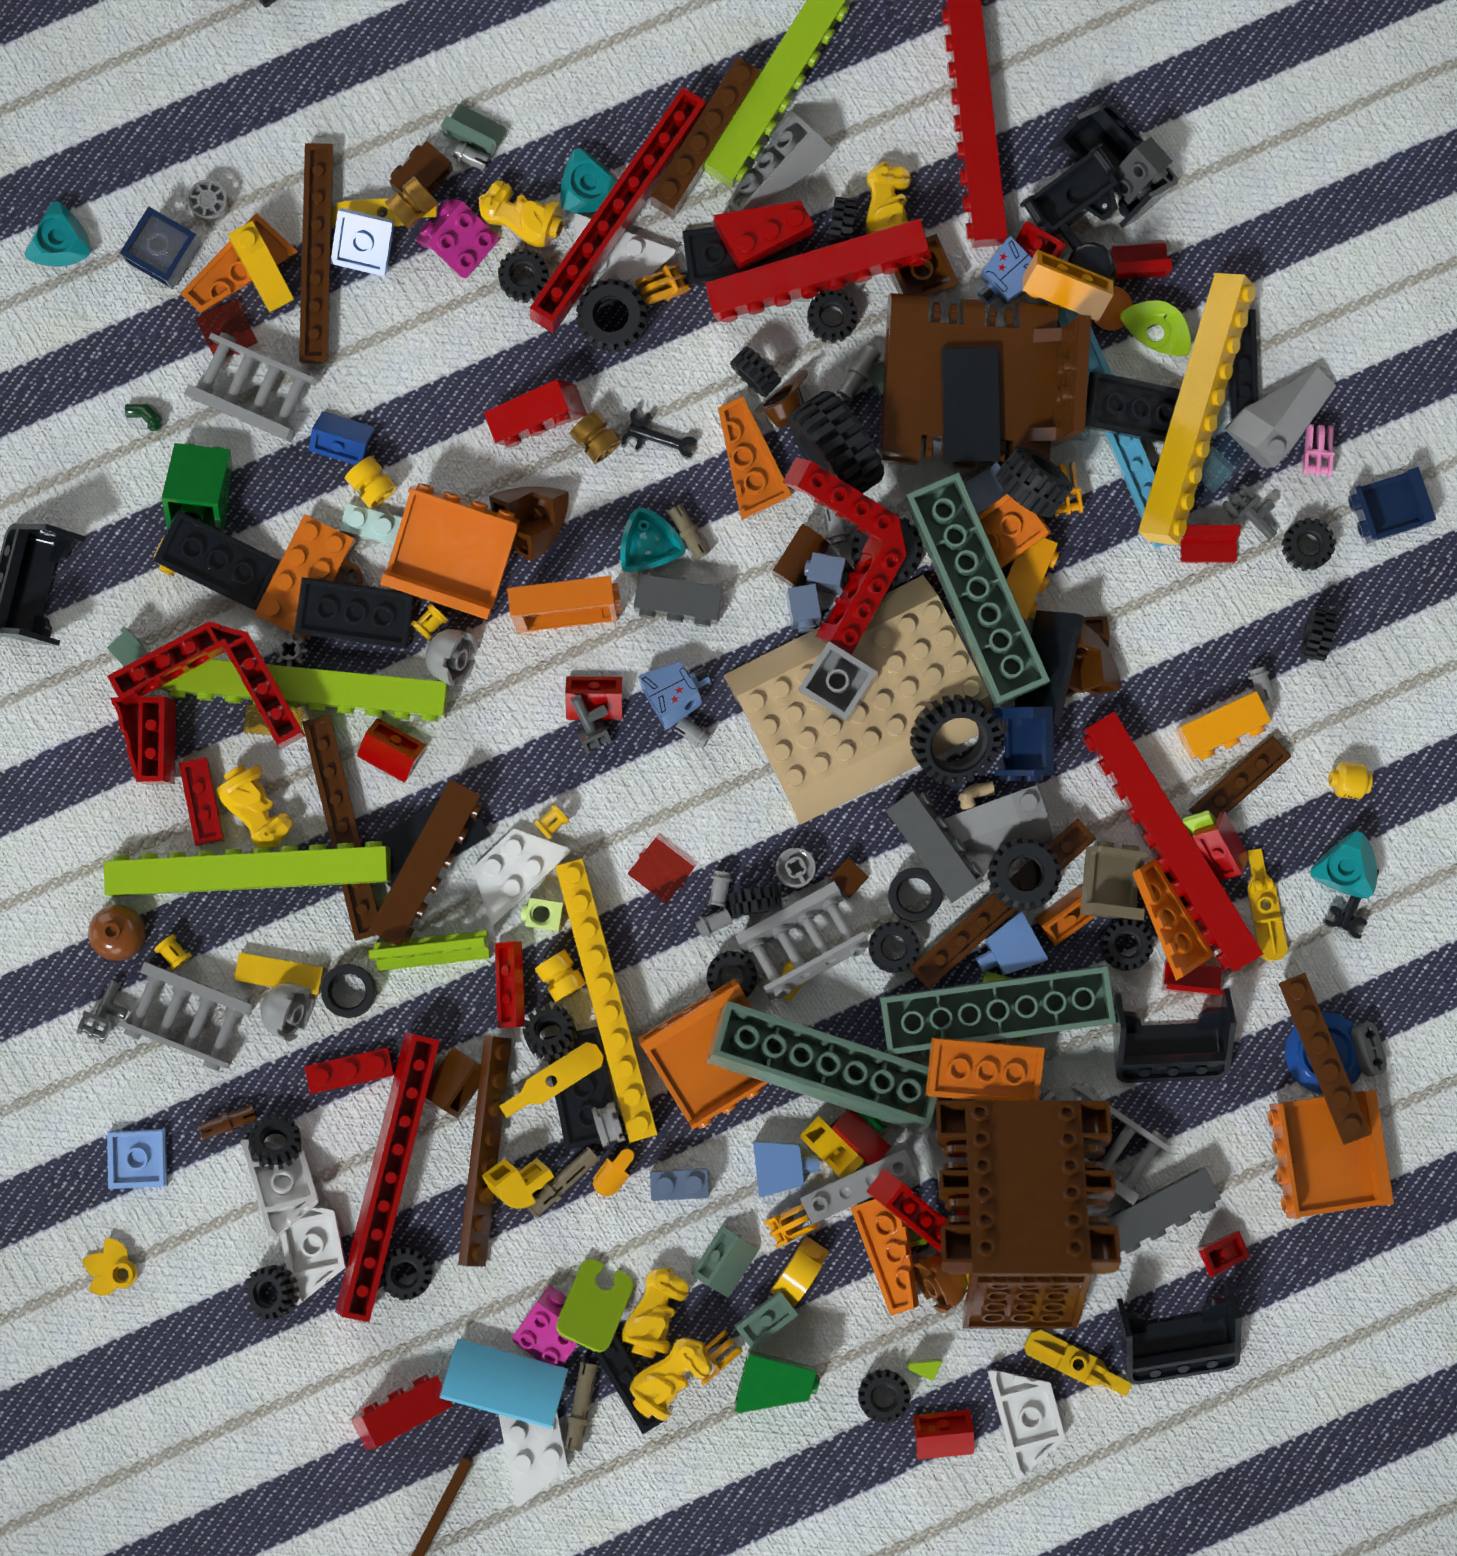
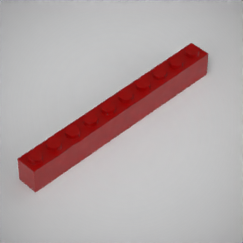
M944 0L945 8L941 9L942 25H947L948 35H944L945 51L950 52L951 61L947 62L948 78H953L954 88L950 89L951 105H956L957 115H953L954 132H959L960 142H956L957 159H962L963 169H959L960 185L965 186L966 196H962L963 212L968 213L969 223H965L966 239H971L972 248L1003 245L1008 236L981 0Z
M682 87L530 306V320L553 334L556 332L656 187L705 109V100Z
M1113 712L1086 728L1082 732L1085 736L1082 738L1084 745L1090 753L1094 751L1100 760L1097 762L1100 771L1105 777L1109 775L1114 783L1111 787L1116 797L1120 801L1124 799L1129 808L1126 812L1134 825H1140L1144 832L1141 834L1144 843L1149 849L1154 848L1159 856L1156 858L1157 863L1164 873L1168 872L1172 877L1173 882L1171 885L1178 897L1183 896L1189 905L1186 907V910L1194 922L1199 921L1203 928L1201 934L1209 946L1213 944L1218 952L1216 959L1222 969H1228L1230 973L1236 972L1264 955L1116 713Z
M408 1032L404 1034L335 1312L341 1317L370 1322L440 1040Z

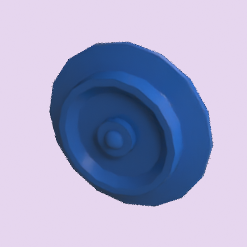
M1322 1012L1352 1085L1362 1073L1351 1037L1354 1024L1339 1014ZM1294 1026L1286 1039L1284 1056L1288 1070L1299 1085L1311 1092L1322 1093L1296 1026Z

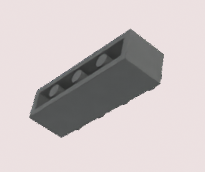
M917 789L891 806L886 812L950 902L953 903L984 882L981 877L983 872L975 861L970 862L965 855L966 848L957 837L955 839L948 831L950 826L942 815L937 816L932 809L933 802L924 791L921 793Z
M1200 1167L1141 1198L1134 1205L1130 1204L1107 1217L1110 1219V1225H1118L1120 1252L1125 1251L1128 1254L1140 1248V1242L1150 1237L1152 1241L1167 1233L1165 1228L1173 1224L1176 1227H1180L1192 1220L1190 1215L1198 1211L1204 1214L1216 1208L1215 1202L1220 1200L1221 1197L1206 1168Z

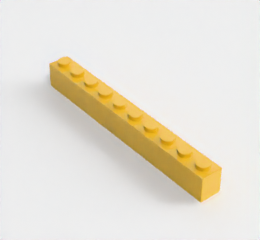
M1214 274L1138 530L1149 542L1180 546L1182 536L1186 533L1188 515L1194 506V495L1197 485L1202 479L1203 464L1210 451L1211 437L1213 431L1217 428L1218 413L1225 401L1226 386L1233 373V362L1240 349V339L1243 328L1246 327L1248 322V311L1251 302L1255 298L1256 286L1245 275Z
M582 858L555 866L629 1142L658 1135L584 860Z

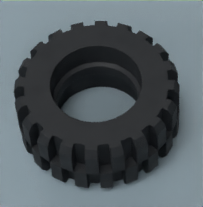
M822 391L790 413L788 417L789 430L803 458L819 465L861 493L866 492L882 481L885 473L884 466L881 463V457L877 453L874 443L869 438V434L863 428L856 415L852 413L848 405L839 396H836L835 393Z

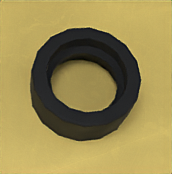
M908 868L898 873L888 890V900L893 912L901 919L910 922L924 921L934 915L940 907L943 897L942 889L928 870L922 868ZM918 878L924 880L931 889L932 898L930 904L921 911L913 912L907 910L899 901L898 892L900 886L908 879Z
M353 964L338 965L331 969L324 977L321 985V997L326 1008L334 1015L344 1018L359 1017L366 1013L374 1004L377 994L376 983L371 974L363 967ZM346 974L356 975L365 985L364 999L359 1005L351 1008H345L337 1004L332 995L334 982Z

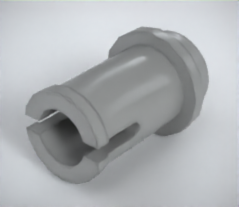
M459 142L454 151L453 158L457 159L458 163L462 161L484 171L487 165L477 161V158L488 162L490 155L468 146V142L464 144Z
M826 510L824 513L830 534L827 536L828 540H831L832 545L848 542L847 537L850 534L845 529L844 519L835 516L836 512L833 510Z
M1265 666L1250 670L1248 679H1252L1254 689L1257 691L1261 701L1265 702L1274 699L1275 695L1268 677L1270 671H1267Z
M686 717L681 719L674 729L675 732L693 742L695 748L699 746L703 749L712 736L708 733L707 728H700Z
M715 870L714 876L711 875L713 883L708 904L726 907L729 883L733 882V879H730L731 873Z
M725 907L705 918L699 917V921L695 922L701 937L708 936L709 938L711 933L732 925L733 921Z

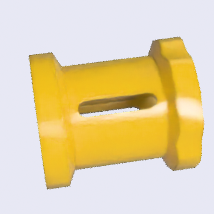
M432 604L427 606L428 610L417 621L411 623L428 641L432 639L431 634L442 623L446 624L448 622V619Z
M554 803L551 805V809L539 820L535 819L532 821L548 840L552 838V834L563 824L570 823L569 819Z
M174 934L168 936L154 949L157 954L160 953L170 964L169 969L172 972L179 969L192 957L189 952L186 953L176 942L177 937Z

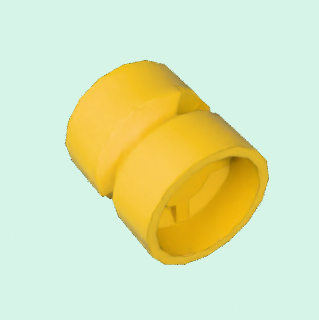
M373 456L360 461L345 476V480L353 490L361 492L359 497L369 509H374L381 505L397 489V485L388 474H381L383 469Z
M566 950L557 953L535 968L542 982L549 983L547 990L556 1003L586 984L579 970L572 969L573 961Z

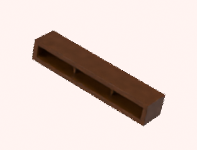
M738 57L735 59L650 195L651 206L675 219L702 176L705 161L761 74L759 69Z
M450 779L368 929L369 932L398 947L401 946L402 942L408 944L415 929L411 928V925L416 917L421 919L429 905L424 901L429 892L435 894L442 881L438 877L442 868L448 869L456 855L452 852L456 842L462 844L469 831L465 827L469 818L475 819L483 805L479 803L481 798L479 794Z
M1306 973L1278 983L1343 1145L1371 1135Z

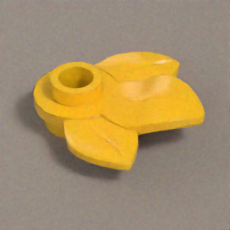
M105 1238L103 1252L94 1253L82 1259L88 1273L95 1278L89 1287V1291L96 1295L106 1296L110 1295L117 1288H128L137 1279V1268L134 1263L128 1260L127 1248L116 1239ZM122 1268L128 1271L126 1279L119 1277V1271Z

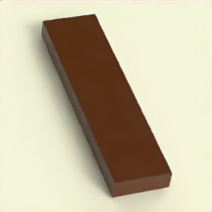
M1271 736L1188 811L1194 815L1208 810L1217 819L1219 813L1230 812L1292 756L1274 736Z
M466 1454L462 1457L411 1556H425L471 1468L474 1458Z

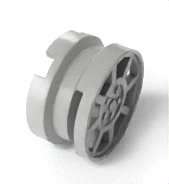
M201 180L195 183L189 190L187 197L188 205L199 221L203 223H217L226 217L228 208H230V201L224 188L219 183L213 180Z
M800 848L785 850L779 856L775 867L778 880L784 886L793 889L806 886L812 880L816 869L812 855Z
M614 1102L607 1103L606 1107L601 1108V1110L596 1109V1107L592 1108L603 1147L607 1146L609 1141H624L625 1136Z

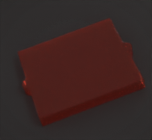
M237 299L220 307L214 306L212 311L195 318L213 356L218 344L209 338L211 333L219 336L221 332H224L236 338L235 343L245 348L258 343ZM229 349L225 359L234 354L240 355V353Z
M655 838L645 852L639 854L638 861L628 872V875L667 904L676 891L684 887L683 882L695 867L658 838Z

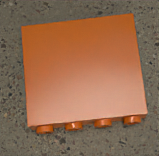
M418 483L417 486L412 485L408 489L409 497L386 572L382 575L380 584L487 620L492 614L520 520L514 518V513L499 509L498 513L488 510V505L479 501L472 500L471 504L461 501V496L455 493L445 492L443 495L434 492V487L428 484Z
M735 979L637 1038L692 1130L696 1127L699 1129L706 1127L713 1121L714 1116L721 1112L725 1114L737 1107V1102L745 1097L750 1099L758 1095L762 1091L761 1087L768 1084L767 1082L706 1063L720 1009L727 1001L753 1009Z
M1376 1090L1354 1092L1371 1135L1345 1145L1342 1143L1324 1096L1269 1104L1268 1122L1270 1127L1273 1128L1274 1133L1272 1149L1278 1159L1279 1168L1276 1170L1279 1184L1282 1185L1281 1207L1286 1214V1218L1299 1219L1303 1216L1394 1204Z

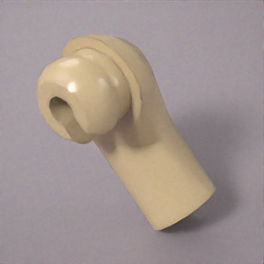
M993 781L972 784L963 790L958 796L961 809L974 808V798L995 795Z

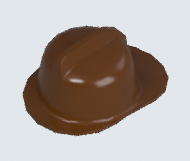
M801 370L791 376L771 397L762 402L755 409V412H764L778 428L788 425L790 413L804 403L799 386L808 376V370Z

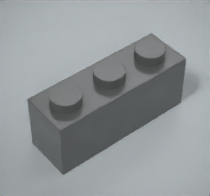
M639 574L634 611L639 612V616L654 619L656 615L667 616L666 620L670 622L683 623V619L693 620L696 626L711 627V624H717L723 587Z

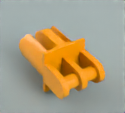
M678 264L669 267L666 265L661 271L635 281L637 288L645 286L640 291V294L643 298H647L645 300L646 305L664 299L668 302L671 298L682 295L691 289L689 285L685 284V276L680 274L678 270L680 266Z
M1069 462V475L1073 490L1064 500V504L1060 505L1054 513L1055 517L1059 516V513L1065 512L1067 515H1070L1072 511L1083 513L1081 488L1078 486L1075 462ZM1059 464L1058 468L1068 477L1065 464ZM1076 496V503H1070L1069 497Z
M626 1148L622 1150L614 1162L607 1158L596 1172L593 1186L598 1194L602 1196L615 1194L629 1178L630 1174L625 1170L634 1159L635 1154L631 1149Z
M802 1203L763 1222L764 1225L768 1224L771 1230L769 1234L774 1236L777 1242L775 1244L776 1248L819 1227L817 1222L801 1229L798 1228V1225L809 1220L807 1213L795 1219L792 1216L804 1209Z
M725 1329L705 1346V1352L710 1358L715 1371L710 1375L707 1374L706 1378L701 1379L703 1387L718 1374H721V1370L744 1351L739 1346L718 1364L717 1361L735 1345V1342L730 1338L710 1355L709 1352L729 1334Z

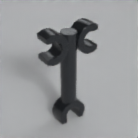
M633 408L630 413L631 424L628 433H625L621 439L622 447L625 448L629 439H634L637 441L635 451L639 452L642 448L641 438L677 449L683 458L692 459V453L685 451L684 446L688 443L696 445L697 440L694 437L686 436L679 439L646 428L651 422V413H647L645 420L638 421L635 418L637 409Z
M1350 896L1343 912L1337 906H1329L1328 910L1336 914V920L1331 922L1324 919L1322 923L1327 927L1337 926L1347 931V934L1353 939H1361L1362 935L1356 933L1353 927L1356 923L1365 926L1368 922L1363 918L1357 917L1353 919L1362 898Z

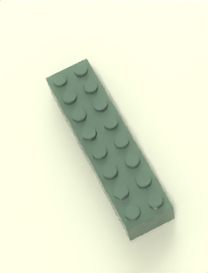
M956 473L907 494L905 503L994 707L1046 685L1050 681L960 474Z
M1106 965L879 997L887 1053L891 1055L931 1049L932 1037L985 1042L1116 1023L1109 971Z
M727 1001L720 1009L706 1063L920 1133L931 1125L937 1097L926 1095L929 1067Z

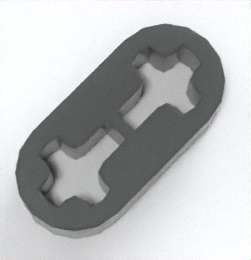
M1372 1022L1354 1025L1351 1037L1362 1073L1367 1077L1383 1074L1387 1063L1377 1027Z

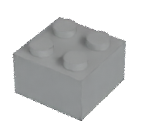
M828 641L798 688V691L848 723L878 677V672Z

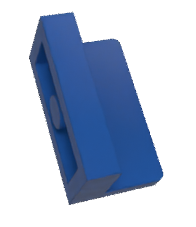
M323 411L312 428L309 451L356 465L366 458L368 443L374 434L375 427Z

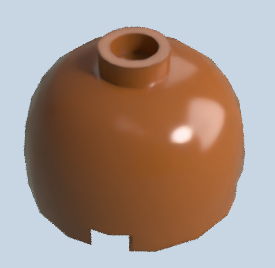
M111 905L102 908L93 916L88 927V938L91 947L99 956L110 961H123L133 958L141 951L146 941L145 923L136 910L125 905Z
M941 1254L927 1256L914 1264V1267L918 1268L914 1271L916 1283L926 1300L932 1297L937 1303L933 1306L937 1311L947 1313L963 1300L967 1292L966 1275L944 1272L942 1270Z

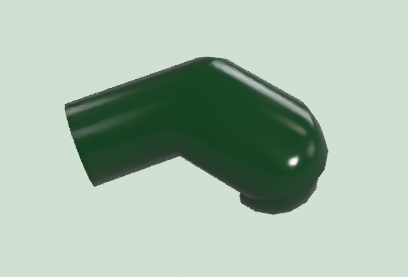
M125 404L126 418H142L147 422V428L150 431H159L162 428V414L151 404Z

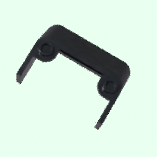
M1102 103L1076 115L1047 147L1051 151L1062 146L1064 153L1069 158L1082 159L1088 155L1091 149L1102 144V150L1115 169H1117L1132 150L1144 142V140L1112 106ZM1169 167L1166 169L1168 175L1157 185L1153 183L1151 186L1153 191L1148 193L1141 201L1136 199L1128 205L1122 197L1118 200V210L1124 217L1119 223L1122 228L1138 220L1178 184L1176 175Z
M11 524L9 526L0 552V636L39 645L59 646L60 640L50 638L52 626L49 619L43 617L56 563H62L65 559H68L72 553L71 543L85 542L86 536L49 524Z
M1229 988L1223 989L1221 1007H1208L1198 1014L1197 1023L1141 1026V1018L1137 1013L1124 1011L1121 993H1115L1114 1012L1116 1023L1112 1024L1115 1071L1119 1081L1123 1083L1209 1080L1222 1078L1229 1073L1236 1030V1018Z
M1231 1280L1225 1281L1224 1298L1210 1299L1202 1307V1315L1146 1324L1143 1315L1135 1312L1126 1313L1123 1299H1117V1327L1125 1373L1129 1383L1140 1385L1225 1371L1236 1367L1240 1363L1242 1317Z

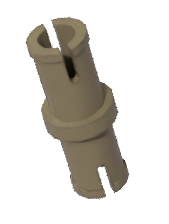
M682 503L667 512L680 533L678 535L682 540L684 539L695 561L711 552L698 532L700 528L697 524H693Z

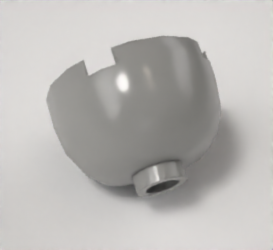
M447 629L439 632L427 643L424 650L428 671L436 680L443 681L447 685L454 687L455 684L461 685L466 681L475 663L474 660H470L472 651L477 652V643L474 635L462 630Z
M287 982L275 986L268 993L264 994L260 1001L261 1020L267 1031L289 1042L295 1040L298 1035L294 1033L298 1028L304 1029L311 1016L314 999L310 998L308 993H312V990Z

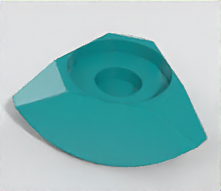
M583 149L573 150L567 162L561 184L560 201L562 208L566 212L574 214L597 211L618 181V178Z
M56 201L52 202L47 208L29 241L24 255L27 260L40 265L68 266L87 258L91 252V245L79 221L62 203Z
M638 508L630 515L623 532L620 550L621 567L625 572H637L654 568L682 557L685 554L686 548L678 533L666 520L651 510Z
M1354 831L1337 842L1310 870L1311 877L1316 881L1350 896L1369 898L1376 889L1377 864L1375 855L1368 839L1359 831Z

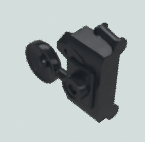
M1099 144L1091 149L1088 155L1036 194L1024 199L1020 206L1026 208L1038 227L1045 226L1053 236L1059 233L1063 235L1073 250L1068 259L1069 263L1111 279L1115 271V260L1112 253L1104 245L1096 242L1082 244L1070 227L1072 223L1088 211L1103 221L1112 217L1118 210L1114 192L1122 185L1114 175L1116 172L1115 167L1102 150L1103 145ZM1106 203L1107 207L1102 208V205Z

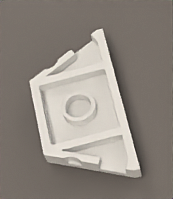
M576 213L575 226L578 238L591 218ZM625 231L591 280L597 282L600 280L608 281V279L622 280L633 286L636 290H639L640 288H637L635 281L658 272V269L669 259L671 260L675 257L676 250Z
M513 828L473 866L489 923L494 927L572 851L568 847Z
M244 1139L240 1141L268 1241L271 1242L318 1204V1197L303 1148H301V1152H298L299 1157L297 1160L292 1158V1165L289 1167L284 1163V1169L279 1170L278 1165H274V1170H269L268 1164L263 1168L259 1166V1160L257 1162L253 1160V1156L250 1153L249 1140ZM267 1143L266 1145L271 1150L282 1148L278 1144Z
M315 1205L280 1235L287 1270L292 1272L290 1278L296 1277L298 1281L293 1283L294 1287H299L300 1291L294 1294L299 1296L298 1302H294V1305L301 1304L347 1266L336 1210Z
M987 1370L1015 1477L1018 1481L1023 1479L1027 1472L1037 1463L1039 1464L1053 1449H1056L1066 1440L1051 1383L1048 1381L996 1370Z
M556 1412L552 1429L499 1415L516 1507L523 1505L568 1469L558 1412Z

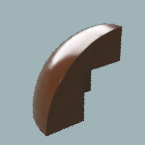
M519 487L489 495L492 511L498 513L499 509L514 513V518L520 520L512 548L521 556L533 562L542 556L556 540L566 517L569 492L551 487Z
M1082 624L1066 697H1072V694L1077 692H1088L1090 696L1122 689L1119 671L1108 647L1091 628Z

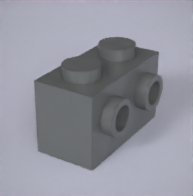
M1152 137L1136 146L1114 173L1122 185L1116 192L1128 205L1136 199L1141 201L1148 193L1152 192V184L1157 185L1168 175L1166 169L1173 162Z

